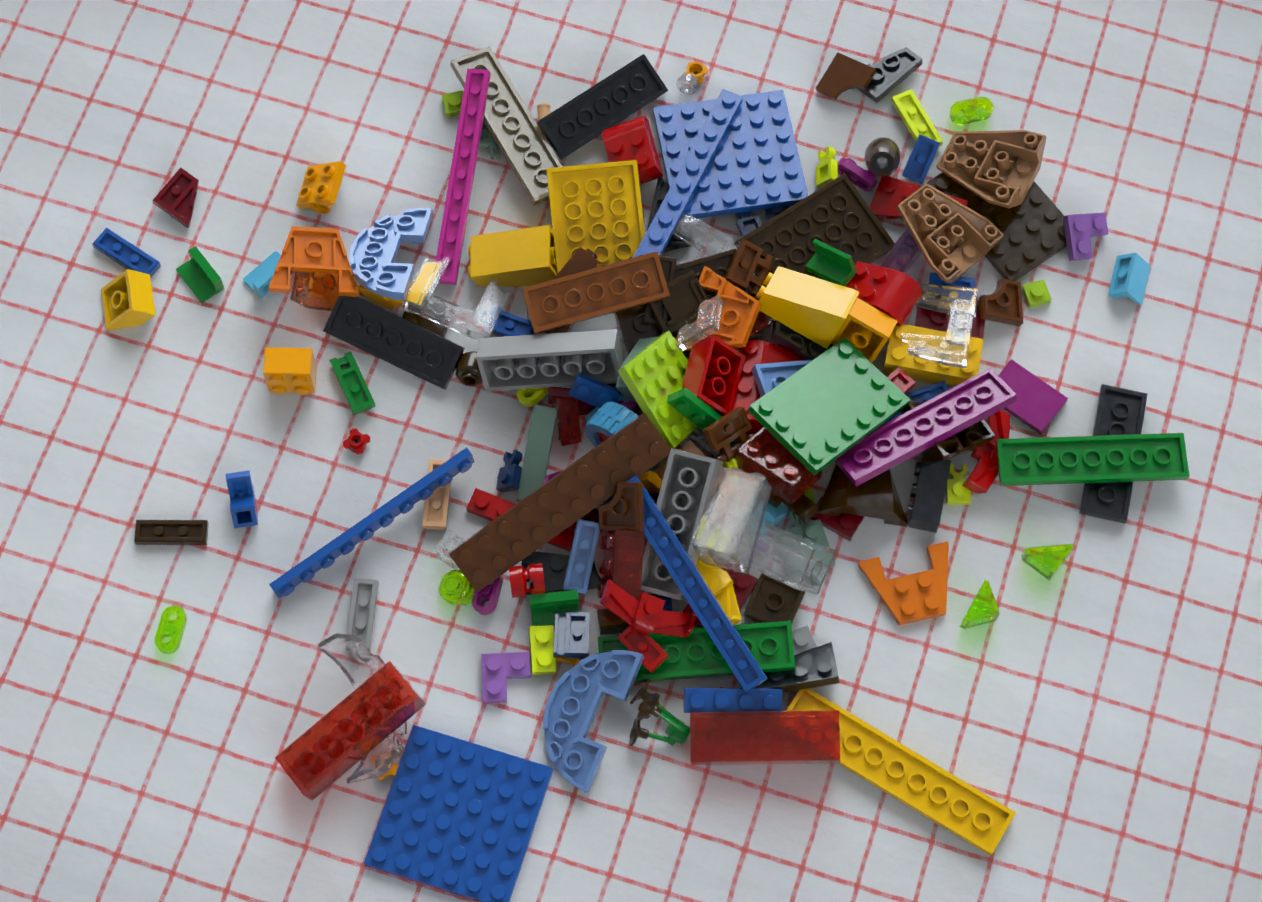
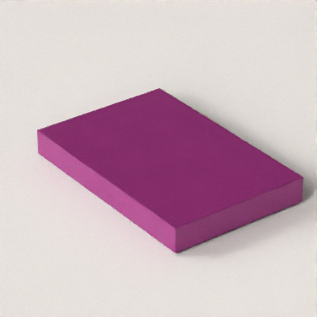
M1012 359L998 375L1017 394V401L1003 409L1040 435L1068 400L1066 396Z

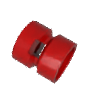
M542 563L529 564L527 568H524L522 565L509 567L512 598L524 597L527 592H530L532 595L546 593Z

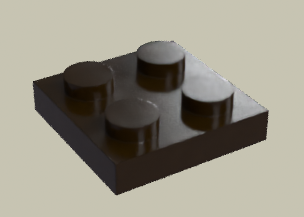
M762 571L743 616L760 623L791 620L792 625L806 589Z

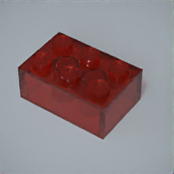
M765 427L737 450L738 470L791 504L822 477V470L813 475Z
M612 530L606 531L605 536H602L601 550H604V556L599 564L602 584L598 585V598L602 597L606 582L610 579L635 599H639L645 532Z

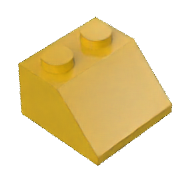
M127 269L101 288L106 330L143 325L156 315L150 274Z

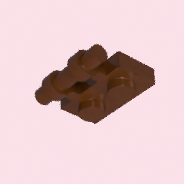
M743 239L737 247L725 279L743 291L747 289L748 284L751 285L750 296L756 298L761 286H766L763 283L769 272L773 269L774 257L767 254L765 259L760 258L763 249ZM756 267L760 270L757 277L753 275Z
M737 407L703 429L711 450L718 451L720 449V454L715 456L714 459L722 462L731 461L734 459V455L740 451L745 452L756 441L753 434L746 436L745 432L752 429L744 407ZM737 439V440H736V443H735L734 445L730 446L729 443L732 442L733 440Z

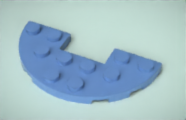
M432 208L403 210V214L394 217L390 214L374 221V226L368 230L363 229L356 236L350 248L349 258L354 277L363 287L377 295L392 300H405L414 274V264L394 262L401 242L424 243L433 217Z
M612 650V652L596 653L579 661V664L574 666L569 672L566 671L548 698L543 718L545 746L548 755L561 775L572 785L584 792L589 793L607 749L602 744L586 739L602 697L605 693L627 701L645 657L643 654L626 650Z

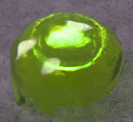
M451 570L441 577L438 589L444 601L452 606H467L472 602L474 588L461 570Z

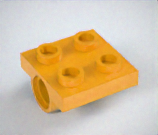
M341 161L308 166L296 206L300 209L310 208L321 214L330 213L332 205L335 204L346 165Z

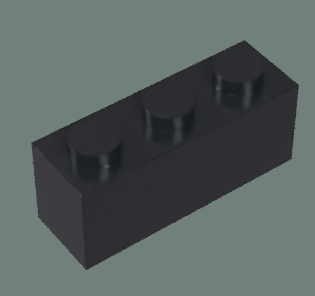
M922 457L921 462H916L914 476H918L917 484L912 483L910 497H913L914 500L913 505H908L906 518L910 519V528L937 533L951 460L945 459L926 463Z

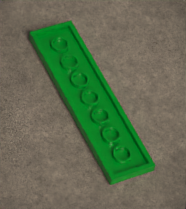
M1184 433L997 439L995 442L1000 486L1188 480L1190 477Z
M791 620L734 625L763 672L795 670ZM695 628L687 638L647 633L669 657L653 673L641 664L634 683L646 682L648 679L653 682L734 675L706 629ZM619 635L598 637L599 654L612 652V650H629L617 638Z

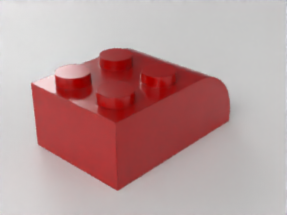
M645 115L602 131L609 162L637 160L640 185L663 177L649 120Z
M857 261L855 264L857 273L845 287L860 292L857 298L897 320L896 326L901 327L923 292L920 285L901 271Z
M713 334L694 340L682 389L687 388L721 416H725L733 409L745 355Z

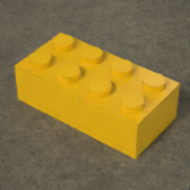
M902 324L901 327L895 325L888 339L882 373L889 376L899 367L914 381L929 384L945 381L948 387L953 388L978 375L984 339Z

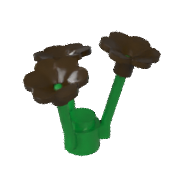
M648 679L629 702L632 705L639 699L643 700L638 707L639 713L637 718L633 722L629 746H633L639 737L660 740L672 746L676 742L682 745L688 738L691 727L685 725L684 722L677 719L659 704L660 694H652L647 691L648 685L651 682ZM651 715L659 716L668 723L665 731L668 737L651 733L648 729L641 728L640 721L644 718L648 719Z

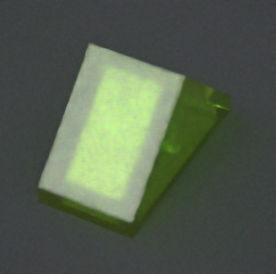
M1073 544L1025 548L1021 556L1022 561L1050 581L1069 557Z
M984 580L962 620L961 628L966 629L997 620L1000 612L988 581Z

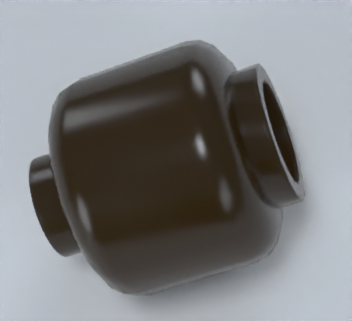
M475 351L463 353L456 367L455 374L457 379L463 385L469 387L483 382L476 359L477 352Z

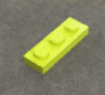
M910 89L893 96L891 102L914 141L916 142L919 134L940 142L939 147L942 146V138L913 90Z

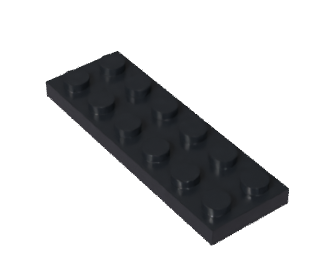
M645 54L540 119L536 124L560 160L600 136L603 130L614 127L665 94L668 89Z
M338 296L323 329V332L444 390L447 389L456 370L457 363L465 350V347L360 297Z
M1102 384L1099 391L1092 436L1141 434L1148 394ZM1133 482L1084 483L1079 514L1125 524L1128 518Z

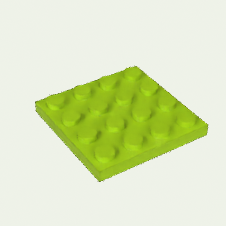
M667 331L617 371L643 413L645 412L670 449H673L693 432L697 426L667 403L668 395L682 389L688 359L681 351L676 339L670 331Z

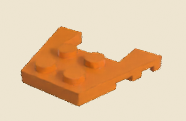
M292 226L270 281L268 292L289 293L290 271L336 273L338 274V296L359 297L360 289L356 284L352 267H350L347 259V252L339 230Z
M704 266L699 282L703 289L716 292L717 296L702 334L679 329L676 337L678 346L681 351H691L694 340L713 334L733 348L745 347L759 313L760 302L729 283L722 276L714 273L710 268Z
M948 541L927 546L926 551L932 569L886 579L879 557L858 562L860 571L866 575L870 585L880 595L883 604L899 626L946 614Z

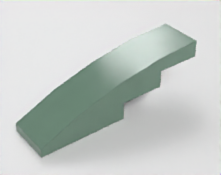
M534 406L517 501L523 500L541 487L547 475L549 456L554 438L553 433L558 415V409Z

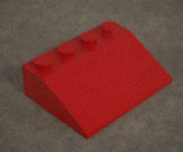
M748 340L746 346L740 347L739 350L740 353L745 355V360L732 410L737 407H744L752 429L745 432L746 434L772 435L748 412L749 406L761 398L751 369L755 364L806 361L807 359L785 347L766 341Z

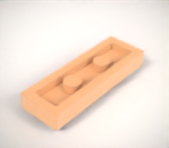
M429 460L428 474L446 461ZM451 482L444 487H438L425 500L422 521L423 529L446 530Z

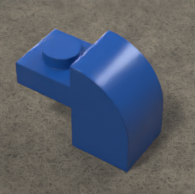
M250 470L226 474L234 529L258 525L256 497Z

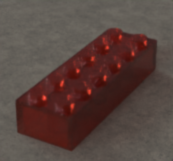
M389 661L277 755L275 759L301 793L313 801L427 703L401 671Z
M839 710L690 713L691 764L840 763Z

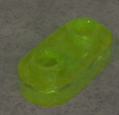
M987 97L955 102L951 106L949 116L958 125L978 122L991 117L994 105Z
M179 606L167 607L161 615L155 635V645L161 653H174L180 646L187 623V616ZM172 614H177L175 620L169 619ZM165 637H171L169 642H163Z

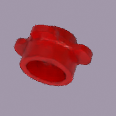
M356 428L351 429L349 437L343 441V447L360 455L366 449L367 443L370 442V436L360 433Z

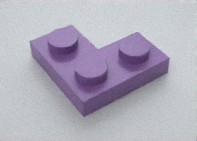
M1106 213L1063 216L1069 261L1092 259L1090 237L1109 234Z
M530 652L481 654L483 703L507 702V679L531 678Z

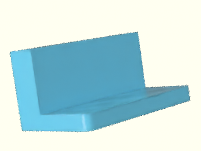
M277 251L273 252L243 278L244 283L260 298H263L268 293L270 281L281 256Z
M1137 253L1118 255L1108 295L1112 299L1129 297L1137 305L1142 304L1151 268L1150 265Z

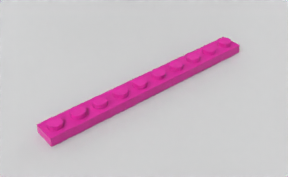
M467 68L435 262L437 265L434 269L435 272L438 264L442 263L433 279V282L438 284L457 285L491 76L489 70Z

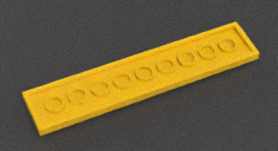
M810 688L798 691L777 725L781 730L989 856L993 854L1016 812Z

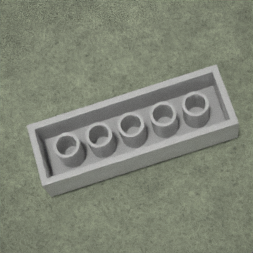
M617 329L480 338L476 355L486 391L572 386L578 372L605 384L617 383L619 374L617 370L620 369V366L625 361Z
M671 448L656 505L694 565L697 566L723 462ZM647 540L635 589L687 601L651 543Z

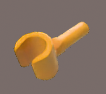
M557 656L556 662L576 666L579 664V660L584 658Z

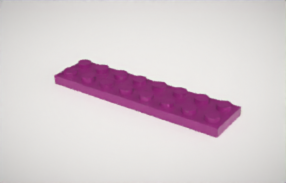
M989 368L881 425L834 460V462L857 487L934 446L935 442L943 441L1017 401V394Z

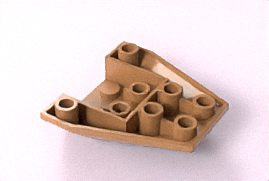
M1027 130L956 131L936 167L988 203L1012 208L1022 204L1040 170L1046 135Z
M927 183L896 207L929 267L945 283H953L977 264L1004 236L987 218Z

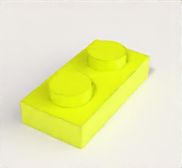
M554 625L529 626L531 675H555L557 669L556 658H554L553 654Z

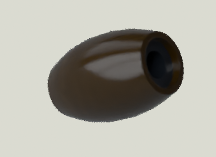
M880 137L869 143L864 155L865 165L868 170L879 177L889 176L895 172L900 164V150L893 140Z

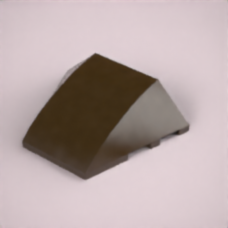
M910 401L903 411L906 413L923 403ZM983 419L943 441L935 442L934 446L922 451L920 454L926 463L949 459L987 444L994 439L995 434Z
M835 465L819 506L820 509L816 513L838 517L841 513L884 519V524L908 526L890 469L856 487L839 466Z

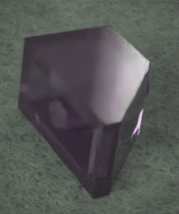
M908 228L896 241L881 267L898 270L906 274L922 254Z

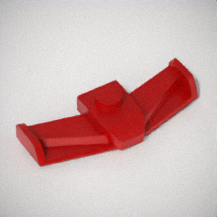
M1002 410L987 417V424L995 434L994 439L972 450L971 457L978 460V463L962 486L976 494L987 493L999 474L995 442L997 439H1009L1010 415Z
M610 579L606 582L600 600L601 605L631 625L634 630L644 634L652 633L687 638L693 631L697 618L696 614L663 610L665 600L645 592L640 593L637 600Z

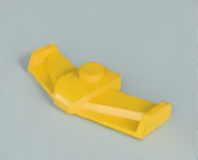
M700 550L696 568L732 624L735 625L742 619L733 588V581L727 571L722 570Z

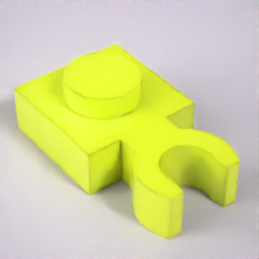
M827 146L826 153L821 150L818 151L820 164L816 166V186L819 188L838 178V161L834 160L836 151L832 147Z
M950 464L949 476L952 479L947 480L946 504L970 505L971 491L962 486L967 480L964 479L967 472L966 464L962 465V472L960 473L954 471V464Z

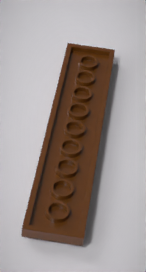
M644 412L448 554L474 590L479 592L508 571L509 567L518 564L614 495L617 491L618 482H627L634 476L639 477L667 457L671 449Z

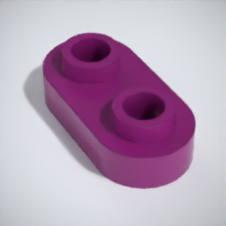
M841 158L838 161V174L841 176L845 173L855 186L866 192H871L876 186L875 175L869 170H864L858 166L854 160Z
M502 575L479 592L474 590L472 606L479 614L488 615L496 609L503 584ZM489 601L488 605L483 607L484 603Z

